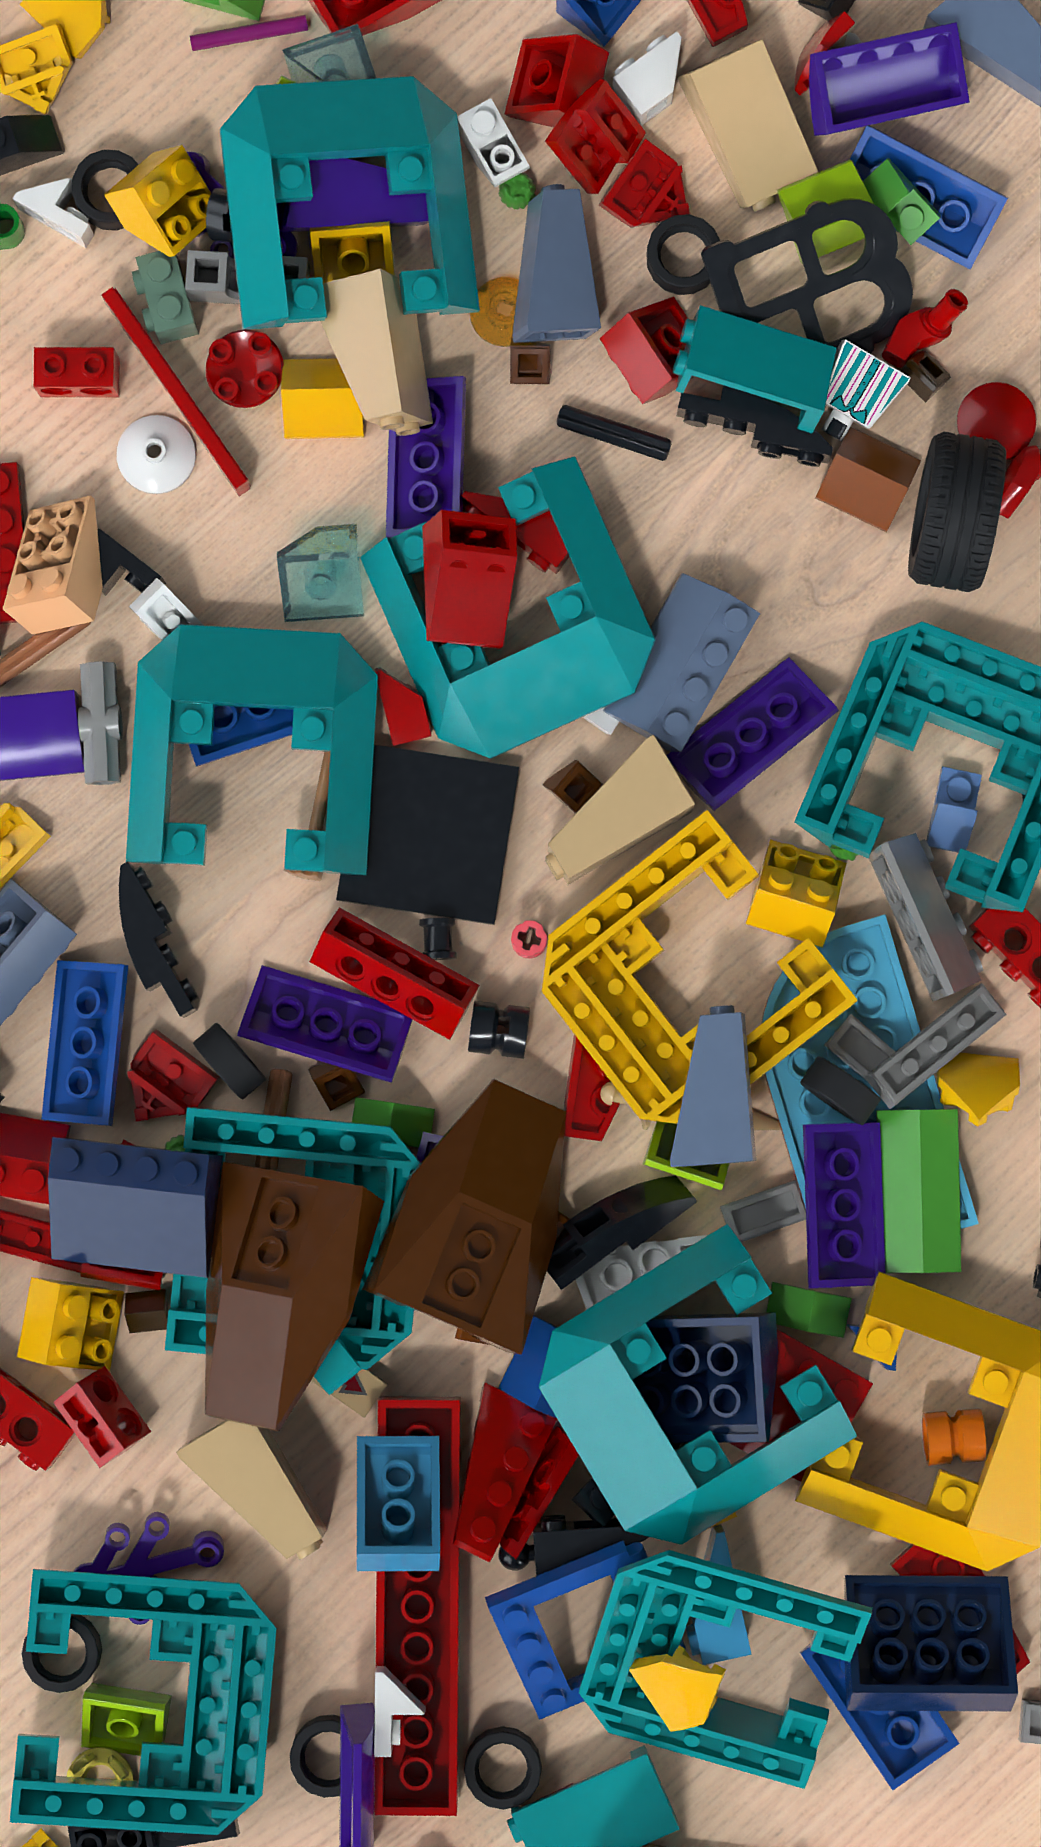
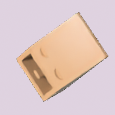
M90 495L29 510L3 610L32 635L93 622L103 589L94 498Z

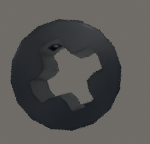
M426 918L419 920V926L424 928L423 954L434 960L457 958L456 952L452 951L451 926L455 925V918Z

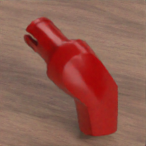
M950 289L935 307H925L901 318L882 352V358L888 363L902 368L916 350L933 346L945 340L952 332V322L967 309L968 300L966 296L959 290Z
M1034 445L1023 448L1005 472L1000 515L1007 519L1011 517L1035 481L1041 477V449L1038 446Z

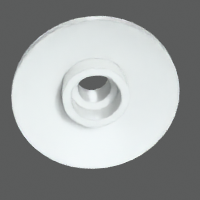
M151 415L136 420L126 428L118 442L117 463L120 472L130 485L145 493L163 494L175 490L189 478L195 465L196 449L190 433L181 423L167 416ZM153 445H158L162 448V452L157 458H151L147 454L148 449Z

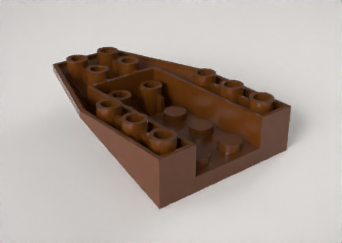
M492 1079L409 1176L362 1290L397 1305L407 1306L472 1334L473 1338L505 1352L522 1355L556 1242L566 1111L496 1079Z
M223 1162L210 1272L206 1287L205 1415L280 1431L350 1320L384 1201L364 1186Z

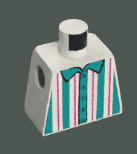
M846 339L842 340L835 354L826 406L833 410L821 430L843 441L853 422L866 429H870L911 378Z

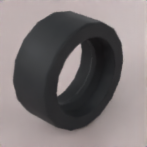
M101 150L90 154L79 163L72 178V194L78 210L89 219L88 222L102 230H120L124 228L115 212H103L93 206L87 194L88 184L97 172L107 168H118L126 172V174L130 173L139 165L133 157L119 150Z
M690 214L674 215L662 221L652 232L647 245V268L653 281L665 291L677 295L694 294L705 289L710 284L705 266L699 273L691 277L672 275L665 269L661 261L663 243L670 236L682 232L696 235L703 241L705 247L720 241L715 229L708 222Z
M215 1023L193 1042L199 1053L240 1099H245L266 1080L262 1072L220 1024Z
M820 1056L815 1059L800 1081V1084L817 1098L859 1125L865 1124L881 1100L866 1085Z
M71 1614L70 1629L80 1635L86 1648L84 1663L73 1674L59 1676L47 1671L39 1660L38 1652H26L27 1636L25 1637L21 1653L23 1666L32 1682L42 1689L57 1693L73 1691L85 1684L98 1668L102 1655L100 1635L92 1622L82 1615Z
M318 1716L305 1723L295 1736L290 1751L291 1771L297 1783L307 1792L323 1798L340 1796V1777L335 1780L318 1778L310 1772L305 1761L307 1744L313 1737L322 1732L340 1734V1716Z
M505 1726L488 1729L477 1736L467 1750L464 1766L466 1783L474 1797L488 1807L502 1810L518 1807L530 1799L539 1786L542 1771L539 1750L532 1739L518 1729ZM502 1743L513 1745L519 1749L527 1763L526 1777L521 1785L514 1790L506 1792L495 1791L485 1785L479 1772L480 1758L484 1752L493 1745Z

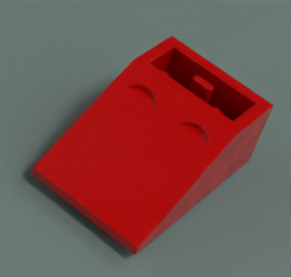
M440 510L422 526L427 641L501 649L504 644L517 562L516 519Z

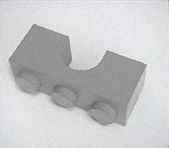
M188 250L185 290L189 300L192 302L240 304L235 259L229 257L228 252ZM282 256L285 280L310 278L311 269L308 257Z

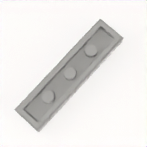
M981 983L867 1074L865 1078L888 1108L891 1109L1007 1014Z

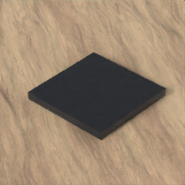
M374 744L367 876L340 874L336 900L495 925L519 767Z

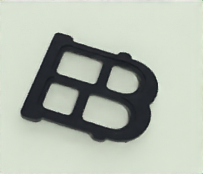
M842 199L830 204L818 200L809 204L805 214L734 244L729 240L716 242L705 247L701 252V257L720 312L759 323L789 309H795L799 314L807 339L833 346L837 349L840 342L846 339L871 354L875 348L874 344L891 336L898 321L908 315L912 303L913 289L910 275L903 263L895 258L898 250V241L894 225L883 210L873 203L862 199ZM836 221H853L860 226L864 233L865 246L862 255L857 262L849 267L829 275L824 274L812 240L813 232ZM787 241H794L807 275L805 285L756 306H747L734 271L735 265L744 259ZM858 281H870L879 286L884 295V307L877 321L866 328L835 341H825L814 310V301L820 296Z

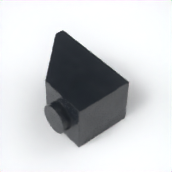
M17 115L0 118V176L64 154L50 115Z

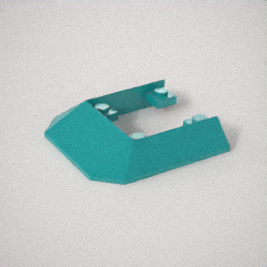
M414 76L257 85L253 88L220 128L243 330L283 327L286 323L325 321L327 318L322 277L285 280L276 203L311 201L313 198L309 161L385 156L389 195L426 194L434 269L401 271L399 281L403 315L439 312L440 315L480 311L458 118L454 110Z
M575 456L531 468L532 472L498 487L511 518L516 519V526L550 510L580 579V582L546 597L561 631L554 636L493 664H490L483 647L451 643L442 645L441 642L427 641L425 605L412 577L413 574L424 569L422 526L426 522L392 538L385 537L360 557L417 691L422 695L426 712L438 739L490 759L636 693L656 641Z
M919 622L870 642L798 811L795 823L829 848L833 844L869 859L885 818L849 805L876 738L914 751L927 721L999 749L1000 753L989 781L1026 795L999 863L960 848L944 889L982 903L981 908L1023 912L1041 869V667L925 622Z
M180 624L138 662L126 862L205 866L207 825L169 822L174 743L212 745L215 705L294 710L291 749L330 752L326 831L286 829L284 869L367 876L378 675L340 633Z
M187 1107L183 1146L186 1152L223 1156L222 1165L223 1162H226L227 1152L306 1160L305 1176L364 1186L384 1201L352 1314L339 1336L361 1369L368 1370L412 1333L414 1309L397 1305L362 1289L408 1178L421 1162L391 1126ZM173 1274L171 1305L168 1310L165 1341L166 1351L206 1354V1287L208 1278Z
M728 1224L552 1330L538 1387L624 1531L680 1545L857 1437L841 1402L837 1400L817 1365H814L780 1386L801 1422L733 1464L729 1462L711 1430L706 1431L676 1451L673 1449L632 1379L667 1359L647 1327L646 1322L714 1280L736 1315L773 1294L752 1261L751 1255Z
M667 1550L618 1568L579 1688V1694L607 1732L805 1789L816 1761L818 1745L828 1722L829 1709L790 1698L782 1716L718 1697L704 1724L670 1732L630 1673L629 1668L636 1658L663 1654L673 1656L678 1646H680L690 1616L730 1628L736 1609L814 1630L810 1651L850 1662L857 1643L860 1644L872 1615V1608L672 1550Z
M33 1569L26 1652L67 1654L71 1614L151 1619L153 1623L149 1660L190 1663L183 1744L142 1741L139 1781L56 1776L60 1736L18 1734L10 1822L206 1835L220 1834L263 1795L276 1626L239 1583Z

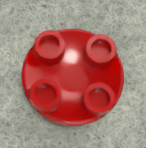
M238 330L215 340L211 344L206 361V378L210 389L222 402L237 408H251L263 404L277 392L282 382L284 361L279 348L267 334L253 330Z
M991 382L976 387L964 398L957 414V429L959 434L969 435L970 438L976 436L982 437L984 440L986 438L997 440L1006 449V460L1015 458L1031 442L1036 429V414L1031 401L1021 390L1007 383Z

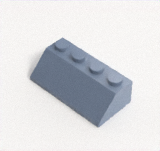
M681 573L650 627L656 641L636 693L604 707L603 712L646 738L654 735L660 746L665 750L681 752L760 613L731 594Z
M12 879L0 891V1026L7 1017L15 1012L22 999L33 986L40 982L43 974L58 956L66 951L69 943L77 935L60 918Z

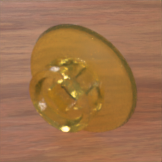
M499 277L484 283L478 289L480 311L470 313V320L476 333L483 340L495 346L509 347L511 339H513L518 279ZM503 302L513 306L510 315L506 317L501 313H497L499 304Z

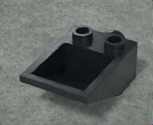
M548 1515L541 1517V1523H538L533 1531L534 1545L526 1543L517 1559L500 1546L498 1557L501 1564L506 1569L512 1571L521 1570L529 1561H535L536 1576L620 1541H624L625 1546L635 1542L641 1543L650 1537L624 1531L617 1518H611L604 1527H599L593 1520L566 1521L565 1515Z

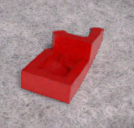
M380 667L375 668L393 746L431 737L422 695L417 692L416 688L396 679Z

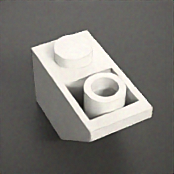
M677 31L668 38L665 35L658 37L647 47L645 55L636 61L633 58L626 60L614 72L616 76L613 77L612 89L641 126L672 104L682 39Z
M491 98L457 116L459 135L475 164L494 187L530 169L529 164Z

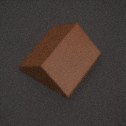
M850 427L815 499L887 533L921 460Z

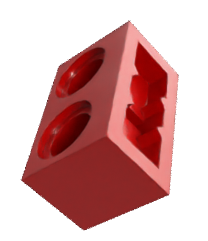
M34 347L33 387L40 397L119 398L120 358L114 347Z
M106 1366L80 1380L53 1401L99 1468L129 1450L152 1432Z

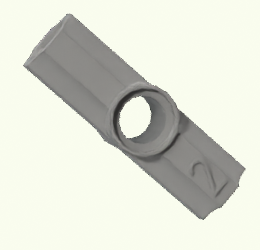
M103 661L80 664L82 707H79L78 726L80 740L84 742L85 783L87 785L121 783L119 740H122L123 722L121 707L117 705L116 664Z

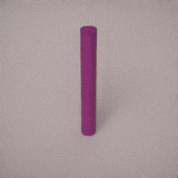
M306 15L190 35L192 51L304 32L308 31Z

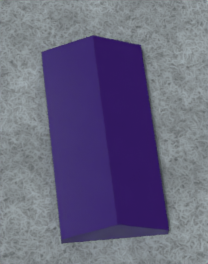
M466 377L426 378L433 424L420 426V432L406 436H399L395 431L389 430L386 537L392 538L421 523L428 522L440 510L463 512V498L461 495L463 494L466 404Z
M788 657L692 734L681 752H670L666 756L692 791L715 811L839 710Z
M262 965L237 1036L392 1083L413 1019L376 999Z
M880 1122L865 1123L864 1125L857 1123L804 1124L803 1145L808 1288L873 1286L878 1271L886 1274Z

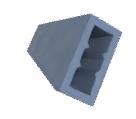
M945 0L928 14L924 29L957 22L962 56L1041 107V26L1019 0Z
M562 184L548 185L543 187L541 192L528 202L512 333L513 343L587 339L601 329L580 189H565V186Z
M733 1005L710 1007V1015H700L670 1156L671 1167L756 1161L745 1014L742 1012L735 1013Z

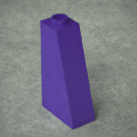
M348 158L309 161L313 198L311 201L284 202L279 231L301 232L310 231V228L388 221L390 222V227L425 225L429 223L426 194L389 195L387 169L384 167Z

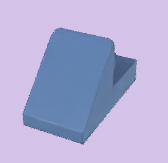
M947 767L941 768L926 840L929 847L959 853L960 848L967 849L978 812L975 810L982 777L981 774Z

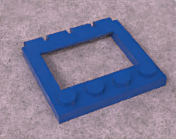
M620 1541L485 1597L488 1609L539 1720L584 1702V1699L579 1694L584 1673L566 1680L534 1606L611 1575L614 1582L618 1568L648 1558L642 1543L635 1542L625 1546L624 1541ZM682 1639V1640H681V1643H680V1646L683 1647V1648H685V1650H686V1646H685V1644H684V1642H683V1639Z

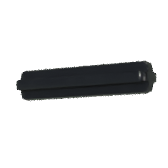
M562 405L557 417V425L561 428L661 461L667 459L672 443L668 438L568 405Z

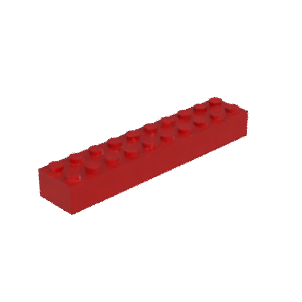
M380 1396L378 1399V1436H439L440 1567L439 1571H376V1668L377 1666H385L426 1707L424 1715H393V1720H401L400 1745H393L391 1757H375L374 1815L457 1816L460 1548L453 1545V1539L460 1507L461 1397Z

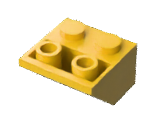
M183 145L153 152L104 194L127 231L168 257H173L206 228V210L211 192Z
M770 839L750 904L746 924L800 941H805L809 937L814 945L823 948L836 912L847 863L827 855L816 854L791 844L780 843Z
M31 1277L17 1357L49 1366L98 1370L106 1366L108 1371H110L124 1291L62 1280Z

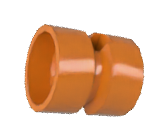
M981 1409L957 1410L954 1417H950L946 1411L922 1414L923 1446L928 1466L951 1464L954 1457H959L962 1463L983 1462L986 1460V1435Z

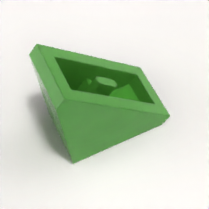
M355 1097L352 1123L391 1126L406 1146L420 1147L423 1132L432 1133L435 1109Z
M772 1282L770 1290L773 1294L769 1295L766 1313L776 1312L777 1325L844 1338L852 1298Z

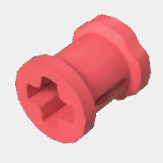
M527 920L515 926L511 936L513 949L519 956L528 959L542 954L547 945V934L543 930L542 925L535 921ZM529 929L535 930L536 938L541 940L539 946L532 945L530 950L523 949V941L518 939L519 934L526 935Z

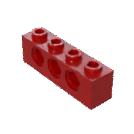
M340 907L324 929L309 961L449 1040L465 1016L480 986Z
M986 908L968 926L974 932L971 939L985 953L988 954L992 950L1003 961L999 965L1001 970L1014 982L1021 979L1031 989L1028 993L1029 998L1041 1008V979L1036 977L1032 971L1033 961L1037 957H1041V923L1026 908H1024L1023 912ZM1008 929H1015L1022 935L1023 944L1018 951L1010 950L1004 944V933Z
M0 1368V1395L6 1402L5 1411L0 1415V1445L5 1446L9 1443L20 1451L18 1458L25 1465L35 1471L39 1467L46 1471L53 1466L76 1434L60 1412ZM28 1417L37 1423L38 1434L34 1439H27L21 1435L19 1423L22 1418Z

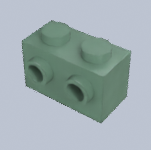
M161 251L135 257L139 270L132 271V276L137 294L145 293L149 308L142 309L148 333L155 331L160 344L199 335L191 303L185 290V281L177 254L173 257H168Z

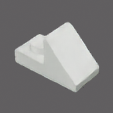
M71 178L18 191L13 197L20 211L87 248L94 236L90 225L87 223L89 219L83 213L72 207H68L66 211L64 210L73 196Z
M158 578L129 606L140 617V620L161 640L166 638L180 624L204 626Z
M377 1666L375 1671L374 1757H391L393 1745H400L401 1720H393V1715H424L426 1707L385 1666Z

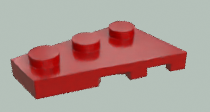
M558 1426L549 1435L499 1543L515 1559L519 1556L579 1455L567 1434Z

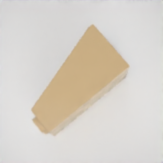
M762 39L746 44L677 77L740 208L752 206L754 212L776 202L773 195L778 193V189L818 173Z
M377 269L323 283L327 318L325 321L320 322L364 419L379 425L382 430H393L399 436L416 434L420 432V426L433 424L417 315H403L399 278L382 269Z
M654 735L647 738L548 843L549 854L545 856V861L556 880L564 877L569 885L692 812L695 803Z
M225 1420L176 1451L181 1461L286 1559L296 1554L299 1560L321 1547L320 1545L323 1543L321 1538H323L327 1531V1527L269 1429Z

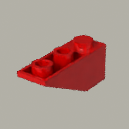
M464 491L461 495L463 505L466 506L463 510L465 513L511 518L502 497ZM550 510L516 526L517 545L529 553L526 559L544 573L550 569L557 574L570 556Z

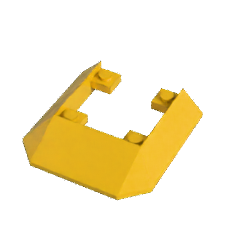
M708 810L694 819L548 936L542 993L636 1115L642 1120L678 1123L698 1025H696L684 1036H681L634 975L665 951L642 920L704 871L727 900H730L760 876ZM809 937L777 962L799 990L800 994L747 1035L750 1085L858 1001Z
M878 1271L865 1306V1314L852 1351L891 1366L904 1330L907 1329L980 1356L968 1388V1394L1003 1406L1005 1410L978 1482L939 1469L927 1503H920L852 1478L851 1475L863 1445L862 1440L854 1438L806 1468L795 1501L987 1572L1040 1548L1041 1330Z

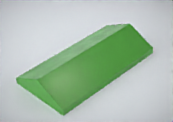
M958 1109L876 1110V1123L880 1122L886 1273L961 1272Z

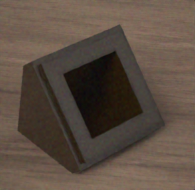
M924 350L908 360L900 371L911 378L907 385L925 403L951 378L950 374Z
M166 1289L125 1293L124 1315L129 1334L167 1329L168 1303Z

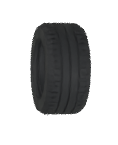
M945 431L932 438L921 478L909 550L908 575L917 584H930V586L938 588L944 586L945 589H958L964 592H971L981 587L992 554L1005 482L1006 449L997 440L987 438L984 440L982 437L976 436L970 438L969 435H955V433Z

